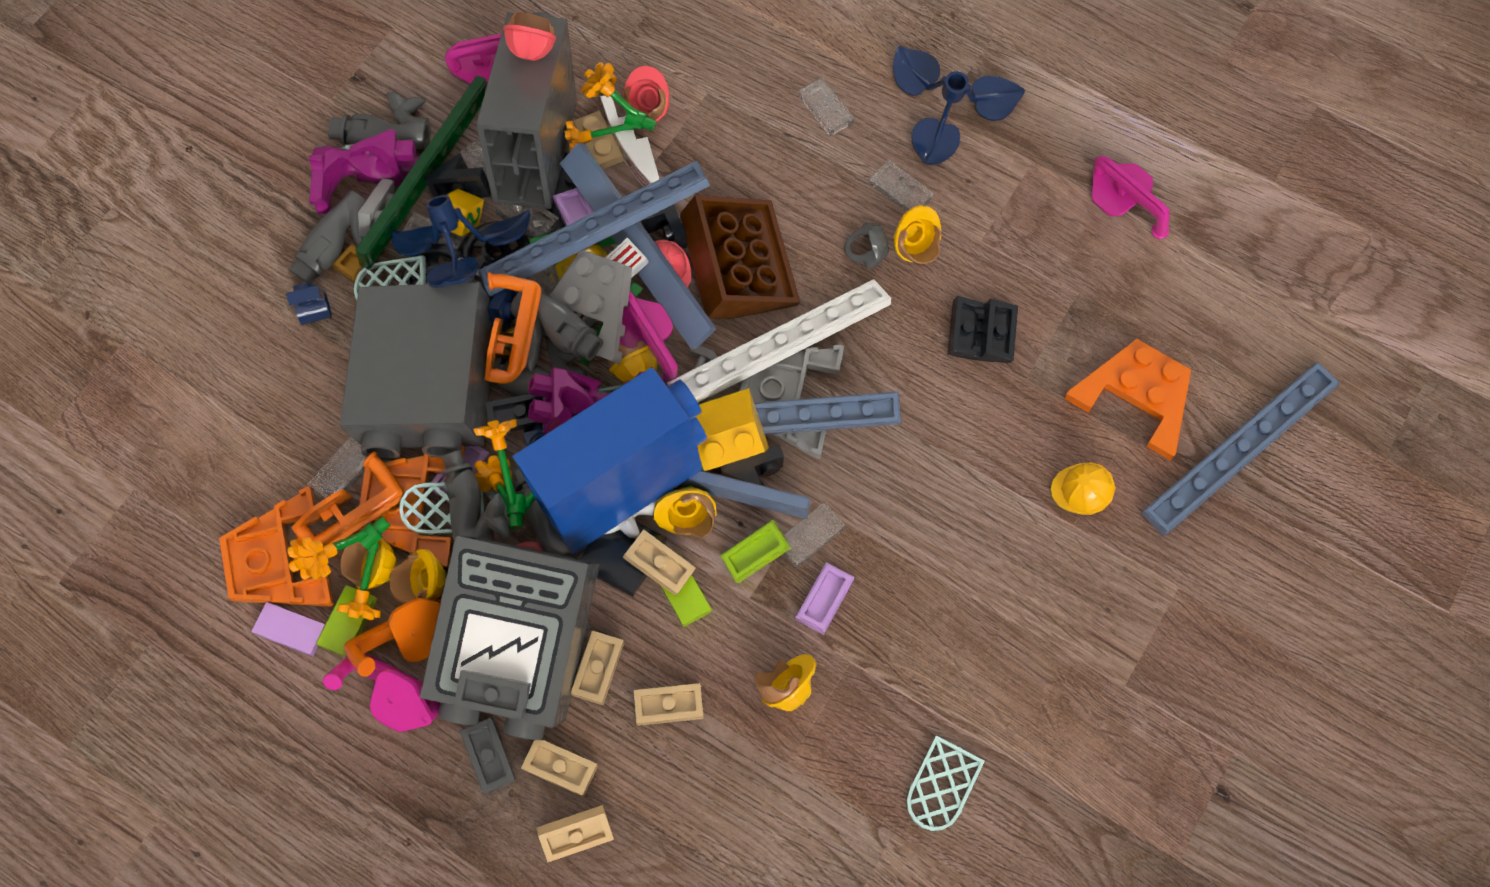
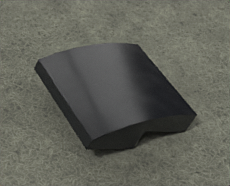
M957 296L952 304L947 355L987 362L1011 363L1014 361L1018 306L991 298L986 303Z
M636 522L640 533L644 529L664 545L666 544L667 537ZM621 530L604 534L588 544L580 558L581 560L600 563L597 578L632 597L647 577L646 574L623 558L637 538L628 537Z

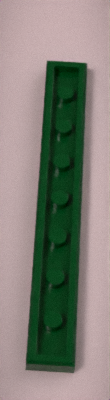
M476 75L355 251L360 266L368 270L372 268L391 240L392 230H398L428 186L425 182L426 176L443 164L480 110L487 88L485 78Z

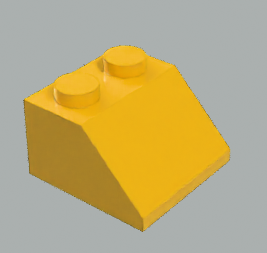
M749 388L699 404L702 413L696 416L707 435V440L697 446L704 471L763 453L769 448Z

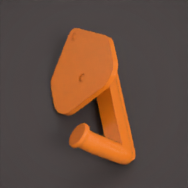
M488 272V285L491 291L494 288H504L522 292L513 338L502 335L503 320L495 318L487 352L484 381L508 384L513 382L527 365L541 298V287L533 280ZM505 343L512 344L507 371L494 368L497 354L503 355Z
M373 451L365 459L363 467L370 468L384 487V490L346 515L343 514L340 508L353 499L352 494L344 489L331 494L311 507L291 527L301 542L302 538L310 537L313 542L319 540L323 546L351 536L369 522H372L400 503L403 497V490L386 464L377 456L376 451ZM336 516L338 522L316 536L308 527L318 521L323 520L325 522Z
M415 598L397 607L391 613L388 621L348 640L344 644V652L358 674L367 677L375 669L373 658L366 657L364 653L392 639H395L399 651L405 660L420 662L428 658L442 599L431 601L424 598Z

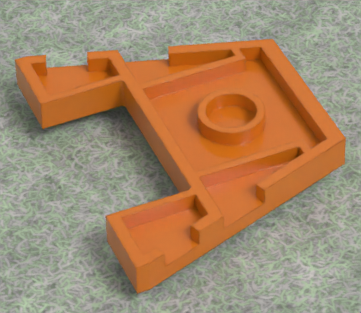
M1136 339L1070 389L1064 399L1089 413L1103 389H1106L1157 418L1161 422L1146 447L1171 461L1177 451L1191 369Z
M462 445L461 449L463 459L465 458L466 450L464 445ZM425 453L423 456L410 459L402 458L385 462L401 486L403 495L414 485L428 483L429 474H442V471L446 470L443 458L432 457ZM365 467L359 506L384 490L375 474L368 467ZM427 487L420 488L417 490L421 494H424L427 491ZM411 492L405 500L413 506L420 498L414 492ZM422 501L416 508L422 515H424L425 502ZM400 503L381 515L391 525L381 534L383 536L382 540L410 554L419 549H428L441 562L443 568H449L453 547L452 538L422 536L408 529L400 517ZM403 505V512L405 515V513L409 509L405 505ZM413 512L406 518L410 525L414 527L421 521ZM379 516L378 518H376L375 520H373V521L370 522V523L373 524V523L376 522L381 516Z
M310 486L299 490V494L288 501L282 500L275 504L274 509L257 518L255 516L219 538L228 598L232 602H268L271 604L328 607L334 605L328 576L325 578L320 577L317 580L310 578L295 582L293 572L289 568L291 558L287 553L289 546L285 525L297 522L311 507L316 505L314 492Z

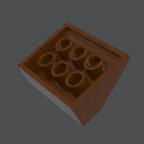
M694 195L680 213V218L686 232V242L706 315L714 319H734L798 306L800 299L772 200Z

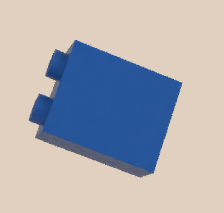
M651 367L512 457L538 505L573 555L703 470L697 446L707 440V435L696 416L702 413L701 408L687 385L679 379L667 387L654 368Z

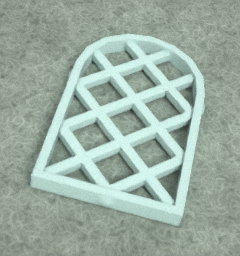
M425 256L374 263L369 270L366 268L362 269L354 284L356 300L359 287H369L375 280L381 286H387L393 278L400 282L399 285H408L406 282L413 274L418 279L415 285L426 284ZM417 261L412 268L407 264L408 262ZM398 264L393 271L388 267ZM419 265H420V275H419L417 272H415L416 269L419 267ZM402 266L409 271L403 280L397 275ZM379 267L375 274L371 271L372 269ZM384 269L390 273L385 282L378 278ZM368 273L371 279L364 285L361 281Z
M428 482L414 485L405 492L400 500L399 513L402 522L408 529L415 533L426 535L452 533L451 529H441L446 522L451 525L450 513L445 515L439 509V506L445 500L449 502L447 493L445 494L438 488L444 487V482ZM430 487L424 494H421L417 490L420 488ZM433 490L443 497L436 505L426 498ZM480 490V492H481L480 517H481V515L484 513V504H483V492ZM411 492H414L420 498L413 506L405 500ZM422 501L432 508L425 517L416 510ZM403 505H405L409 509L405 513V515L403 512ZM412 512L421 519L415 527L406 520ZM434 512L444 519L437 527L427 520ZM425 523L432 530H423L419 528Z
M935 736L908 792L906 800L907 810L913 822L929 831H940L951 826L962 813V808L985 761L963 750L961 747H957ZM941 743L955 751L944 754ZM935 745H937L940 755L929 758ZM962 754L976 762L965 765ZM958 755L961 767L950 770L946 758ZM942 759L945 772L934 775L930 763ZM926 765L930 776L919 779ZM978 766L971 780L967 769ZM963 771L967 783L955 786L951 774ZM947 776L951 788L939 791L936 779ZM932 781L935 793L924 796L920 784ZM916 786L920 798L911 800ZM968 787L962 801H960L957 790ZM953 792L957 804L945 808L941 795ZM937 797L941 809L929 813L925 800ZM921 802L925 814L915 817L911 805ZM957 809L956 814L950 821L947 812ZM943 813L946 824L934 827L931 817ZM927 818L929 826L924 825L919 820Z

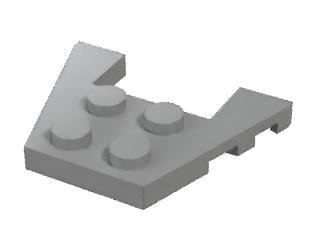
M581 250L549 296L574 312L603 322L598 336L603 340V345L596 355L620 364L622 352L618 351L620 337H624L625 325H622L624 307H628L632 268ZM542 325L543 334L547 335V333H546V331H545V329H544V327H543V325Z
M833 345V348L828 349L812 347L806 348V351H799L742 380L740 391L749 388L754 403L800 399L807 369L839 375L844 345ZM826 430L773 434L812 457L821 459Z

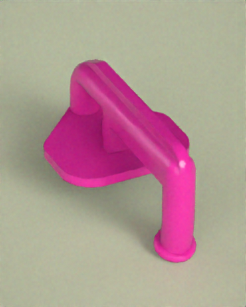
M502 33L458 42L452 46L445 54V62L451 74L468 84H471L476 75L485 78L488 84Z
M1101 155L1096 157L1093 164V203L1109 216H1121L1139 203L1156 218L1155 224L1151 229L1153 236L1158 239L1167 237L1169 234L1170 210L1151 193L1153 188L1152 177L1137 164H1117L1107 156Z
M630 291L628 307H624L622 325H625L624 337H620L619 343L633 349L638 341H644L664 371L660 378L667 386V382L677 378L678 365L663 342L672 334V321L661 304L635 298Z
M367 652L364 653L366 657L373 658L375 661L373 673L367 676L375 681L370 701V711L374 718L397 732L430 725L438 716L440 702L420 698L423 682ZM347 656L329 674L324 676L323 684L326 688L330 690L340 689L343 685V679L353 670L357 671Z

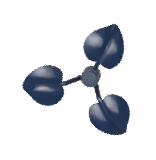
M899 46L895 53L893 61L894 79L897 86L903 92L912 96H918L925 88L934 90L943 85L942 96L947 103L940 122L935 118H924L914 126L911 140L913 147L922 162L927 165L942 163L956 152L960 143V131L956 126L945 124L952 103L960 102L964 98L965 93L971 102H976L975 108L977 113L991 121L1002 120L1011 114L1025 93V89L1020 85L996 76L981 77L973 83L971 88L967 76L959 71L951 72L947 77L943 76L940 81L936 82L940 76V65L932 55Z
M441 195L432 198L426 203L432 226L409 231L392 230V243L398 254L406 257L415 256L428 251L433 243L438 242L444 234L452 262L440 264L430 270L427 274V282L434 288L459 284L469 280L476 274L478 263L474 257H466L460 260L457 258L449 232L458 227V219L480 242L488 241L491 246H499L511 243L524 235L528 228L530 212L528 209L519 215L492 224L479 232L463 216L460 208L454 209L449 196Z

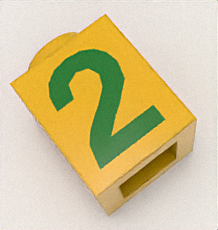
M460 189L449 193L447 196L450 197L454 209L460 208L463 216L475 228L478 227L484 199ZM459 219L457 222L458 227L451 231L461 237L470 232Z

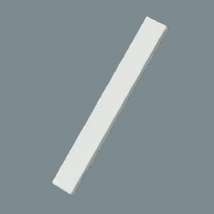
M873 279L667 382V387L681 379L699 403L891 305V297Z

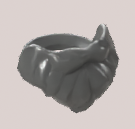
M877 223L863 224L861 229L853 232L845 243L846 256L854 263H864L867 269L876 268L889 252L888 238L881 225ZM862 235L869 236L873 250L863 255L853 254L851 251L853 241Z

